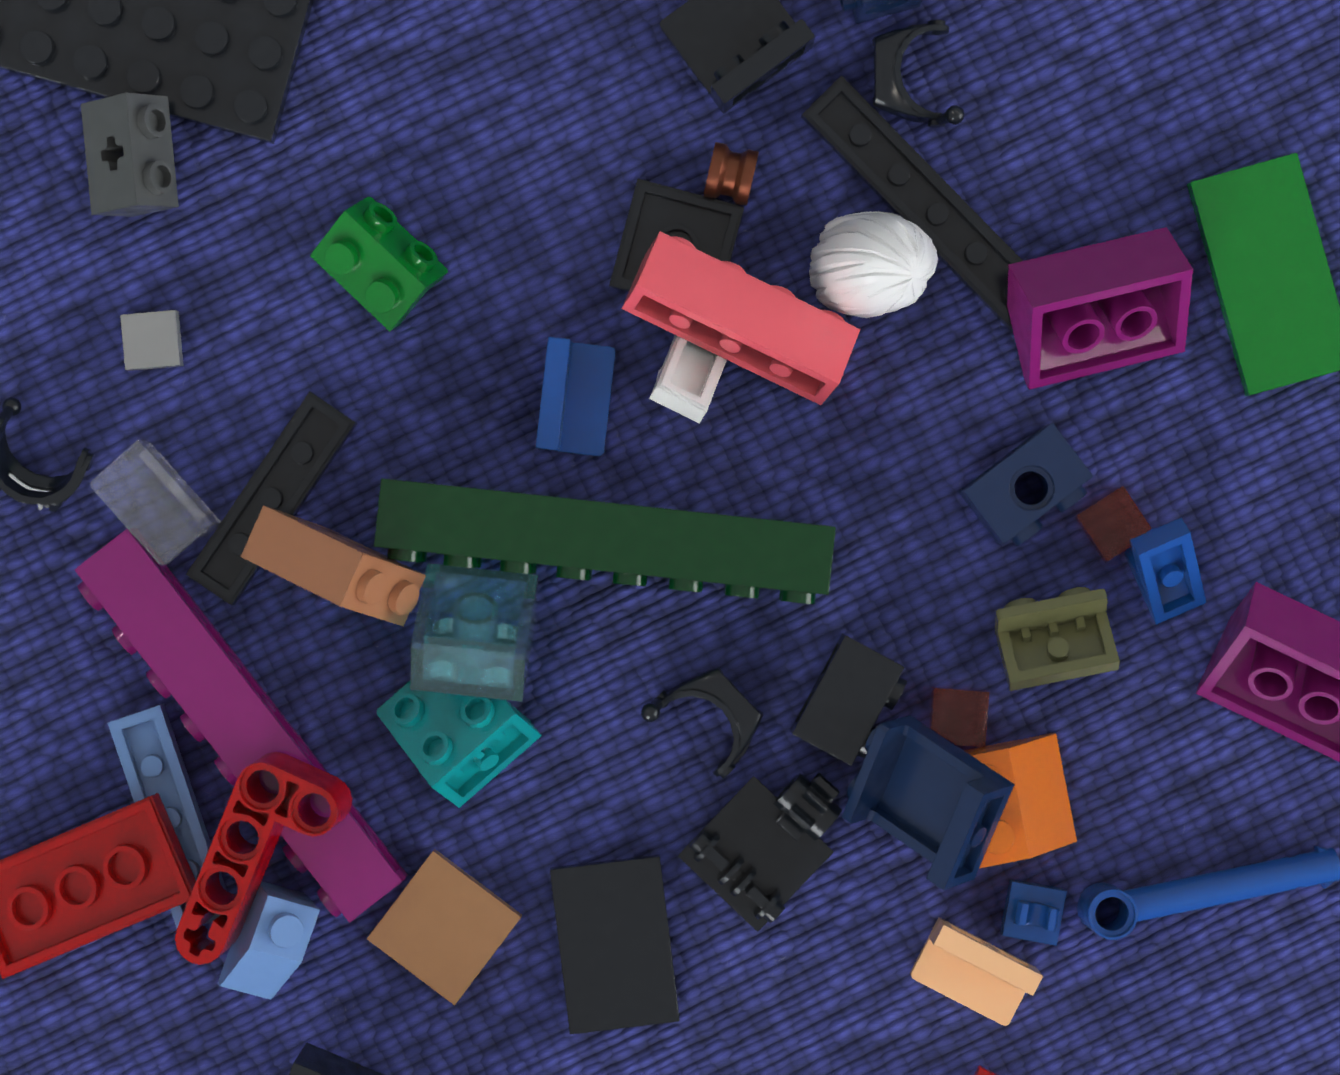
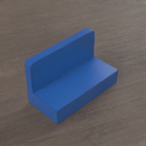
M548 337L536 449L590 456H602L604 454L616 355L613 347L575 343L571 339Z

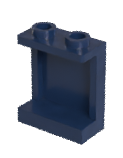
M911 715L879 724L867 739L865 746L867 751L860 772L854 777L848 787V802L842 818L851 824L865 819L871 820L932 862L926 879L943 891L974 880L1014 784Z

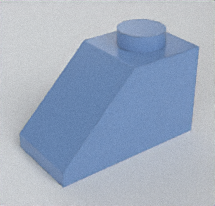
M261 881L242 931L236 942L229 949L218 985L272 1000L302 963L320 909L305 893Z

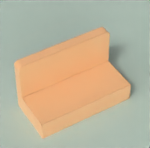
M938 917L910 972L911 977L919 983L1003 1026L1010 1024L1025 993L1034 996L1043 978V975L1035 966Z

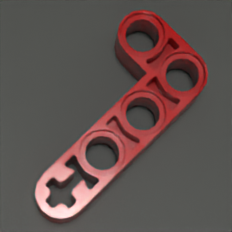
M280 752L267 753L242 770L237 778L176 929V947L183 958L190 963L198 965L209 964L236 942L284 826L312 837L320 836L330 831L345 819L351 810V791L345 782L332 774ZM261 770L269 771L275 775L279 783L278 794L269 793L263 788L259 778ZM312 793L326 798L330 804V817H323L314 812L310 803ZM240 821L248 822L254 826L258 833V844H252L244 840L240 834ZM220 872L228 873L235 879L238 887L237 894L229 893L223 889L219 880ZM215 914H220V916L213 920L208 933V929L203 924Z

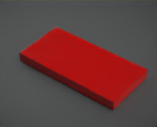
M159 793L0 860V975L2 979L188 902L196 880Z

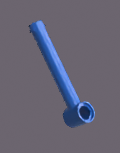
M1314 845L1315 851L1298 854L1293 857H1283L1123 891L1109 883H1095L1088 886L1081 893L1078 899L1077 911L1082 923L1090 930L1105 939L1117 940L1130 934L1139 921L1290 891L1298 887L1321 884L1322 888L1326 889L1334 881L1340 880V861L1334 848H1323ZM1116 897L1119 903L1117 917L1108 924H1098L1095 915L1098 904L1106 898Z

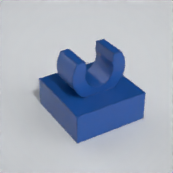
M1010 879L1000 934L1006 937L1057 946L1067 891L1063 888Z

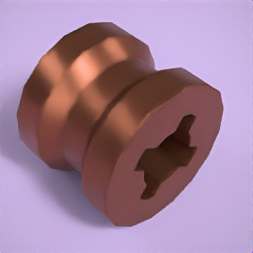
M715 142L704 196L716 198L719 195H726L732 197L736 204L747 206L759 152L748 149L741 154L730 151L727 144Z

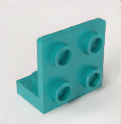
M459 641L453 642L377 710L378 717L430 787L458 808L464 805L542 736L533 723L506 700L470 652Z

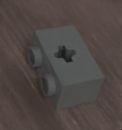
M125 92L82 103L81 113L91 215L135 217L179 207L168 96Z

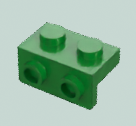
M366 197L346 209L310 255L388 331H392L399 326L428 289L441 281L448 272L447 268L438 261L437 255L432 248L416 240L397 222L395 214L387 206L376 202L372 197Z

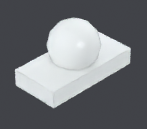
M675 335L663 366L658 371L656 383L649 399L700 423L708 410L727 360Z

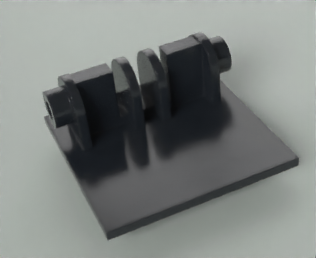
M753 776L680 852L678 857L758 932L767 922L772 923L785 909L784 904L834 851L820 838L814 841L805 832L796 841L777 825L776 820L783 813L773 804L777 797Z

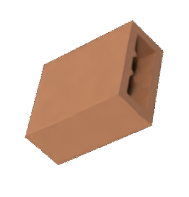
M263 505L241 554L242 558L340 607L403 627L409 613L418 602L419 590L426 577L425 574L396 560L387 559V556L329 528Z

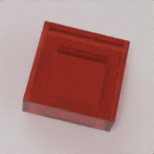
M1124 486L1075 517L1105 564L1131 548L1130 539L1152 529Z
M933 687L930 729L954 745L985 747L990 692Z

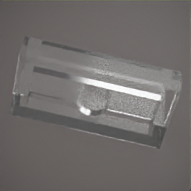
M138 439L90 483L94 492L160 565H168L197 538L207 537L221 523L150 441Z

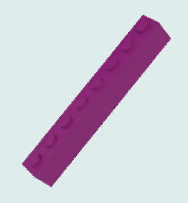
M127 528L74 569L82 579V582L78 584V589L83 597L95 610L100 611L104 608L117 624L112 628L115 638L128 653L133 655L138 651L151 668L146 672L150 683L164 698L167 699L171 695L185 712L180 716L183 725L197 741L202 742L206 739L219 755L214 760L215 765L230 784L235 786L237 778L244 768L267 753L273 752L288 754L327 772L138 528ZM261 770L259 778L263 788L269 793L278 794L279 783L275 775L269 771ZM312 793L310 803L314 812L323 817H330V804L326 798ZM353 804L346 818L323 835L312 837L301 834L284 826L281 832V836L287 842L282 849L288 860L300 873L303 874L308 870L321 886L316 892L323 905L335 917L343 914L349 923L399 885L408 875Z

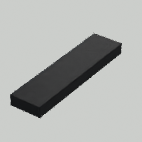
M309 392L186 575L228 604L235 605L260 568V566L242 558L241 554L263 505L295 516L357 423L314 393Z

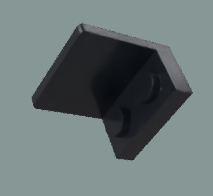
M689 0L660 22L662 32L723 114L812 49L815 35L804 20L800 19L795 23L779 0Z

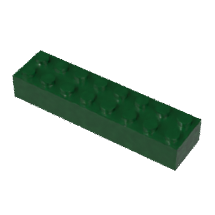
M381 478L374 547L388 548L387 559L426 562L427 552L444 554L443 565L477 569L481 568L482 558L501 560L500 571L533 575L536 574L537 564L557 566L556 577L590 580L592 579V570L613 572L612 583L646 586L647 577L655 576L670 578L668 589L702 592L703 582L725 584L724 594L729 596L759 598V589L767 588L780 590L779 600L815 604L816 594L829 595L836 527Z

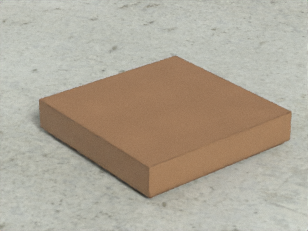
M434 849L368 936L367 940L455 1006L520 920L522 914Z

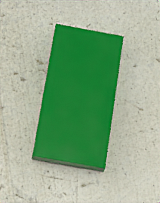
M1293 153L1188 183L1189 195L1245 397L1340 371V305L1298 154Z

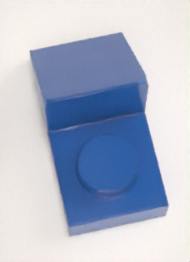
M1182 518L1163 526L1155 527L1140 536L1130 539V542L1123 546L1124 555L1156 625L1207 603L1191 532Z

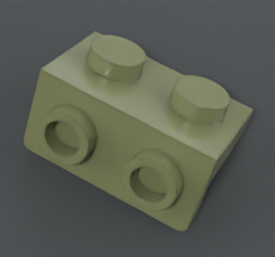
M1077 587L1064 591L1056 598L1036 601L1033 598H1021L1009 602L1004 608L996 610L995 635L1009 691L1119 670L1120 660L1106 612L1108 598L1105 589L1090 591L1086 587Z

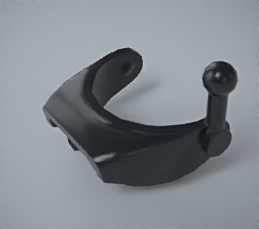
M930 20L928 24L911 25L896 29L872 39V46H874L873 105L908 121L928 123V127L932 128L945 127L947 123L956 125L962 122L965 114L960 106L953 105L944 113H934L915 103L903 86L901 76L902 57L911 40L918 35L948 34L949 26L946 25L945 20Z
M7 398L4 400L2 411L0 412V491L3 490V492L18 502L38 504V510H42L45 507L55 513L77 490L85 472L90 470L95 455L91 454L90 449L84 447L78 457L74 471L62 476H44L22 466L8 447L5 431L9 419L20 413L21 403L16 398Z
M716 667L679 684L668 694L663 690L651 703L645 704L642 707L641 716L647 722H654L659 718L660 710L667 707L669 702L691 696L709 700L722 709L731 724L734 741L730 755L719 763L713 774L716 777L720 775L722 778H725L745 755L752 737L762 720L763 713L748 701L722 673L723 671L719 667Z

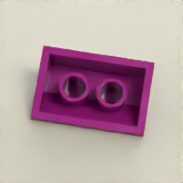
M1167 227L1008 265L1007 308L1024 380L1029 390L1185 352L1193 268Z
M1255 582L1230 617L1198 684L1196 694L1340 762V621Z

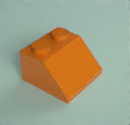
M1056 733L964 750L1014 784L979 868L1030 859L1077 842Z

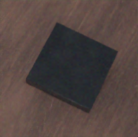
M637 179L609 286L629 292L646 252L660 231L669 236L684 238L690 241L696 249L720 261L730 262L744 207Z

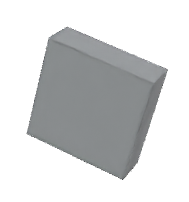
M168 310L120 315L125 370L135 371L184 366L179 311Z

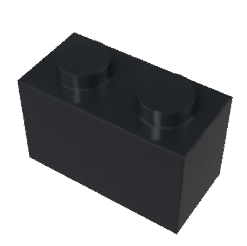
M842 633L790 729L791 733L851 766L857 755L865 759L867 754L866 742L871 732L876 728L873 725L882 708L886 707L892 710L907 684V681L900 677L905 667Z

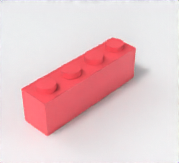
M661 231L646 252L621 308L819 405H822L840 384L861 330L845 322L843 317L833 311L820 310L796 298L790 290L784 287L769 285L747 274L739 265L729 261H720L696 249L690 241L677 236H669Z

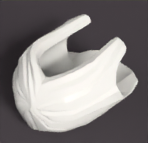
M880 211L854 213L835 218L825 225L824 231L820 233V242L811 251L810 257L812 261L810 262L809 275L811 286L817 289L816 297L824 306L842 314L870 318L883 315L884 313L895 312L917 301L926 289L927 281L935 273L938 262L937 250L932 243V239L919 226L903 219L899 215Z

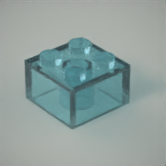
M427 563L426 577L423 582L411 641L410 690L523 702L536 620L538 575Z

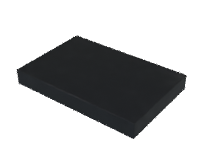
M660 854L551 867L550 875L570 1035L679 1022L680 1016Z

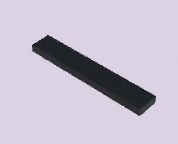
M841 76L801 117L897 215L919 226L932 239V243L937 250V256L1013 333L1007 308L1008 265L1023 260Z

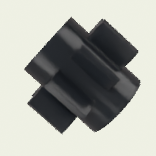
M799 773L773 802L783 812L776 820L777 825L796 841L804 832L816 841L828 830L842 812V809L833 802L840 792L820 773H817L811 781Z

